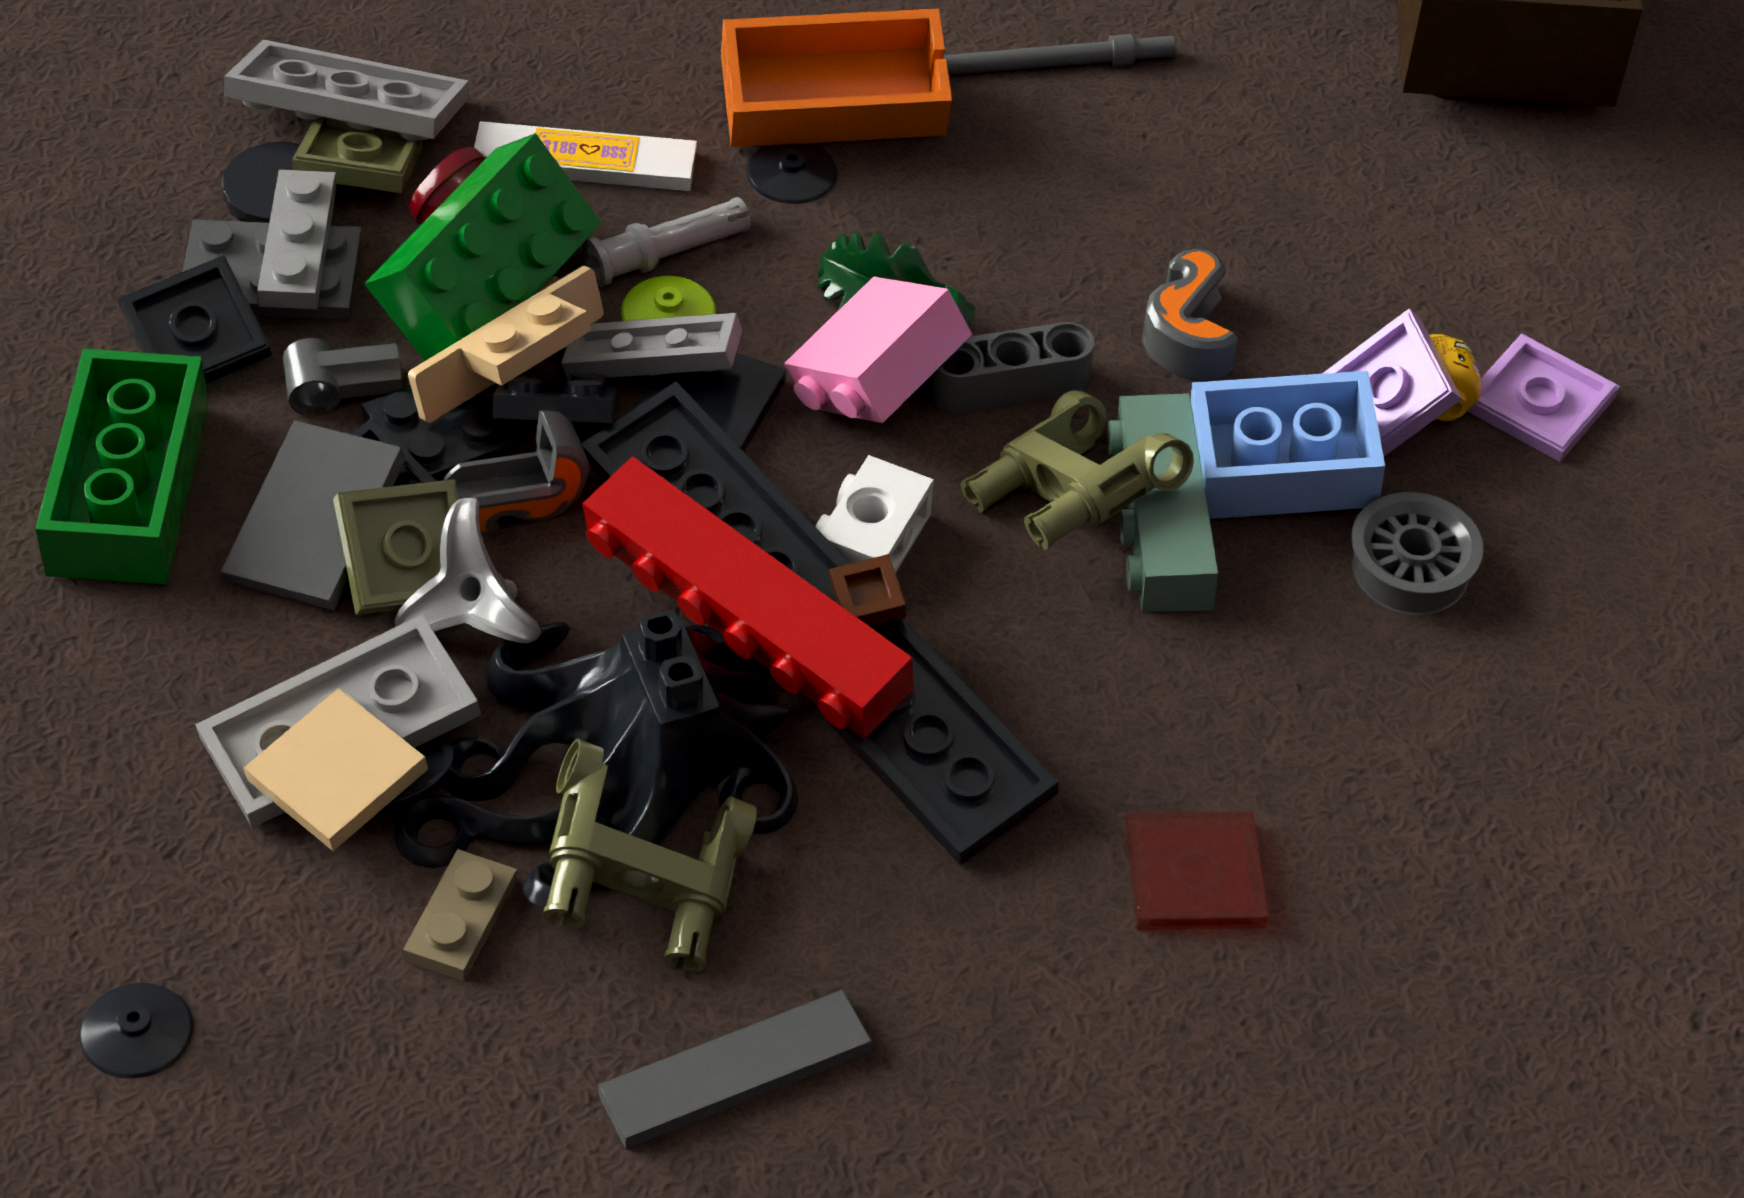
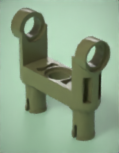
M1072 390L1062 395L1056 401L1049 418L1003 446L999 460L972 477L964 479L960 486L967 500L973 506L979 505L977 509L981 514L988 510V507L1018 488L1025 491L1029 489L1031 492L1050 501L1051 503L1024 518L1025 527L1037 546L1047 550L1053 546V543L1083 524L1097 526L1155 488L1161 491H1172L1179 488L1187 481L1192 472L1194 464L1193 452L1190 446L1182 440L1168 433H1158L1151 437L1148 435L1144 436L1101 465L1081 456L1080 454L1095 445L1094 441L1100 437L1104 430L1107 419L1106 409L1102 402L1083 391ZM1087 405L1090 415L1086 426L1081 431L1072 433L1070 423L1073 414L1078 408ZM1171 447L1173 457L1169 468L1163 474L1156 476L1153 466L1157 455L1163 449Z
M577 738L570 746L563 760L556 784V792L563 795L548 856L555 873L547 905L542 915L544 920L553 926L557 921L558 913H563L559 928L567 930L582 928L585 924L586 908L592 883L594 882L671 910L675 917L668 948L664 954L663 960L665 964L670 968L677 967L678 958L684 957L682 970L703 971L707 962L706 954L712 926L726 911L736 858L743 853L752 835L757 815L756 806L732 796L726 798L716 815L711 833L704 832L698 860L595 822L608 769V765L602 763L604 749Z

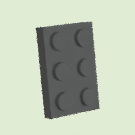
M192 219L182 272L225 255L255 316L350 320L362 245L361 227L331 225L317 309L259 307L257 293L269 223Z

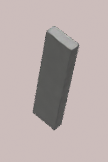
M840 990L598 1084V1093L625 1149H628L871 1052V1039L843 990Z

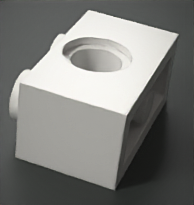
M868 455L856 476L852 474L846 476L837 496L836 508L831 516L823 514L817 522L816 528L850 564L889 554L896 573L931 515L934 479Z

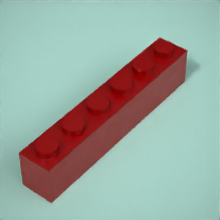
M632 456L582 503L588 530L586 536L591 545L601 555L609 559L616 556L631 567L635 577L646 588L654 592L661 589L677 601L681 611L692 622L701 626L707 623L723 635L727 645L737 655L747 660L753 657L768 668L774 680L783 689L792 694L800 692L817 704L820 713L839 729L848 727L865 740L914 690L913 663L910 655Z

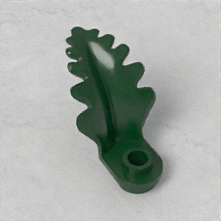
M853 232L850 242L849 238L842 234L838 237L837 241L833 240L828 250L824 251L821 255V265L817 271V275L820 277L817 282L818 288H827L823 294L825 301H833L843 297L837 312L873 277L948 289L968 327L970 328L975 313L974 305L965 301V295L962 292L936 281L925 265L918 249L910 243L900 244L891 255L888 245L881 234H873L867 248H865L860 233Z

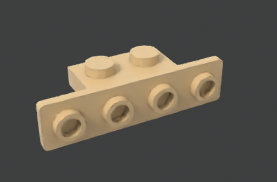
M586 266L578 268L411 369L408 373V378L419 417L431 423L495 383L501 386L590 332V324L600 319L604 314L594 270Z

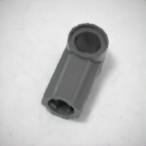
M306 338L292 343L284 351L283 365L288 402L290 407L299 414H307L306 409L326 407V411H332L338 406L341 399L384 395L402 389L400 359L396 343L334 350L324 340Z

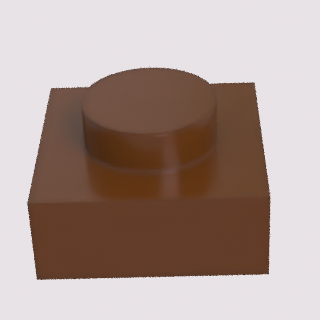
M889 554L829 569L830 584L836 603L869 627L906 618V604Z

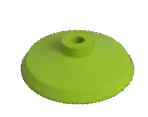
M659 276L639 283L627 293L621 306L623 321L716 314V305L709 292L698 283L678 276Z

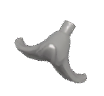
M477 498L459 499L450 508L441 534L440 572L407 599L395 617V626L397 627L423 615L433 632L466 623L506 640L518 643L532 642L540 636L539 624L514 601L517 596L516 584L511 580L504 579L496 571L489 557L480 532V504Z

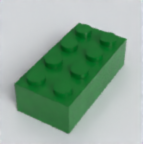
M534 133L495 148L364 284L422 359L426 361L529 299L560 269L602 222L538 135Z
M83 348L35 528L45 576L167 585L209 406L202 357Z

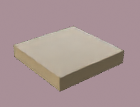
M337 688L243 767L247 780L334 851L428 770L424 755L344 691Z

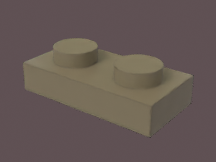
M457 849L403 949L404 961L465 982L518 881L517 869Z

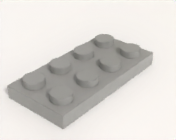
M263 39L224 76L223 97L242 100V103L250 108L267 109L278 107L292 110L295 115L304 119L316 120L327 117L346 121L347 125L354 129L373 130L381 128L399 132L402 138L408 140L423 141L429 138L434 139L467 102L469 81Z
M423 615L411 619L195 724L202 743L252 828L285 813V811L247 780L243 767L337 688L344 691L414 748L481 715L478 700Z

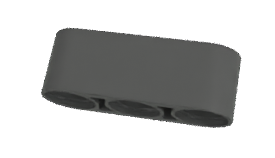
M1060 322L970 336L930 376L929 398L936 407L943 411L963 413L1057 398L1072 390L1083 391L1088 386L1091 377L1095 347L1094 336L1090 330L1073 322Z

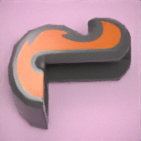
M1190 249L1177 254L1169 262L1167 282L1160 285L1149 295L1141 342L1149 358L1167 371L1186 379L1197 381L1221 379L1232 372L1234 368L1239 339L1235 333L1206 320L1222 300L1216 285L1227 271L1223 261L1215 253L1203 249Z
M539 411L536 433L537 450L535 452L458 463L445 476L444 480L455 479L459 499L477 498L480 504L479 524L481 534L495 532L500 527L498 519L502 516H510L523 521L547 520L562 514L581 497L589 479V462L572 421L560 412Z

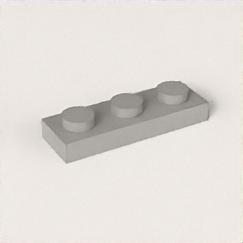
M279 170L257 289L259 307L317 309L337 190L335 172Z
M737 313L590 324V332L567 345L561 365L568 381L571 380V375L574 373L604 374L607 378L732 369L743 330Z

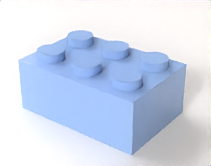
M1368 371L1192 383L1191 408L1209 519L1362 509L1380 498L1385 462Z

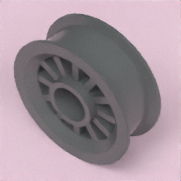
M1401 492L1374 500L1358 514L1351 534L1354 550L1352 569L1358 585L1376 603L1404 614H1433L1454 605L1464 595L1469 580L1478 571L1483 558L1482 537L1473 520L1459 507L1430 494Z

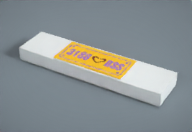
M479 122L474 148L479 149L487 157L497 147L536 133L572 181L683 191L691 190L697 153V141Z

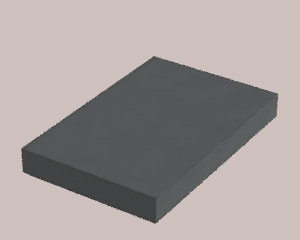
M294 420L220 571L225 580L335 611L349 579L333 498L337 492L393 486L406 460L402 448Z

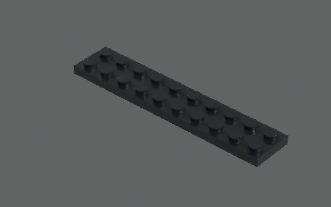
M674 382L581 443L589 464L605 482L632 456L836 602L830 584L829 569L850 563L677 382ZM904 619L871 626L872 629L912 657L914 690L865 740L848 727L839 729L830 722L828 723L958 864L962 865L1058 794L1059 781ZM803 695L811 703V705L820 713L817 704H815L813 701H811L809 698Z

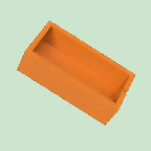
M939 8L723 19L721 63L731 148L946 136L952 96L947 61L943 59L945 47Z

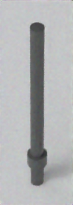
M1132 34L1110 35L1108 41L950 54L944 55L943 59L947 61L948 75L956 76L1111 62L1113 67L1133 66L1135 60L1174 57L1176 47L1173 36L1133 39Z

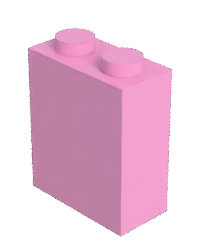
M873 277L806 341L784 365L795 382L794 391L797 397L810 409L883 423L972 333L948 289Z

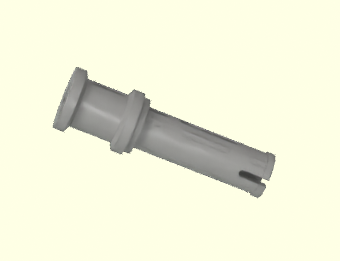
M735 197L728 202L650 228L645 224L633 223L626 227L625 233L604 240H599L594 236L587 238L582 245L585 266L594 270L597 284L601 288L610 285L613 277L639 269L642 273L650 272L658 265L661 258L741 232H748L751 228L750 216L728 221L729 216L748 211V208L741 198Z

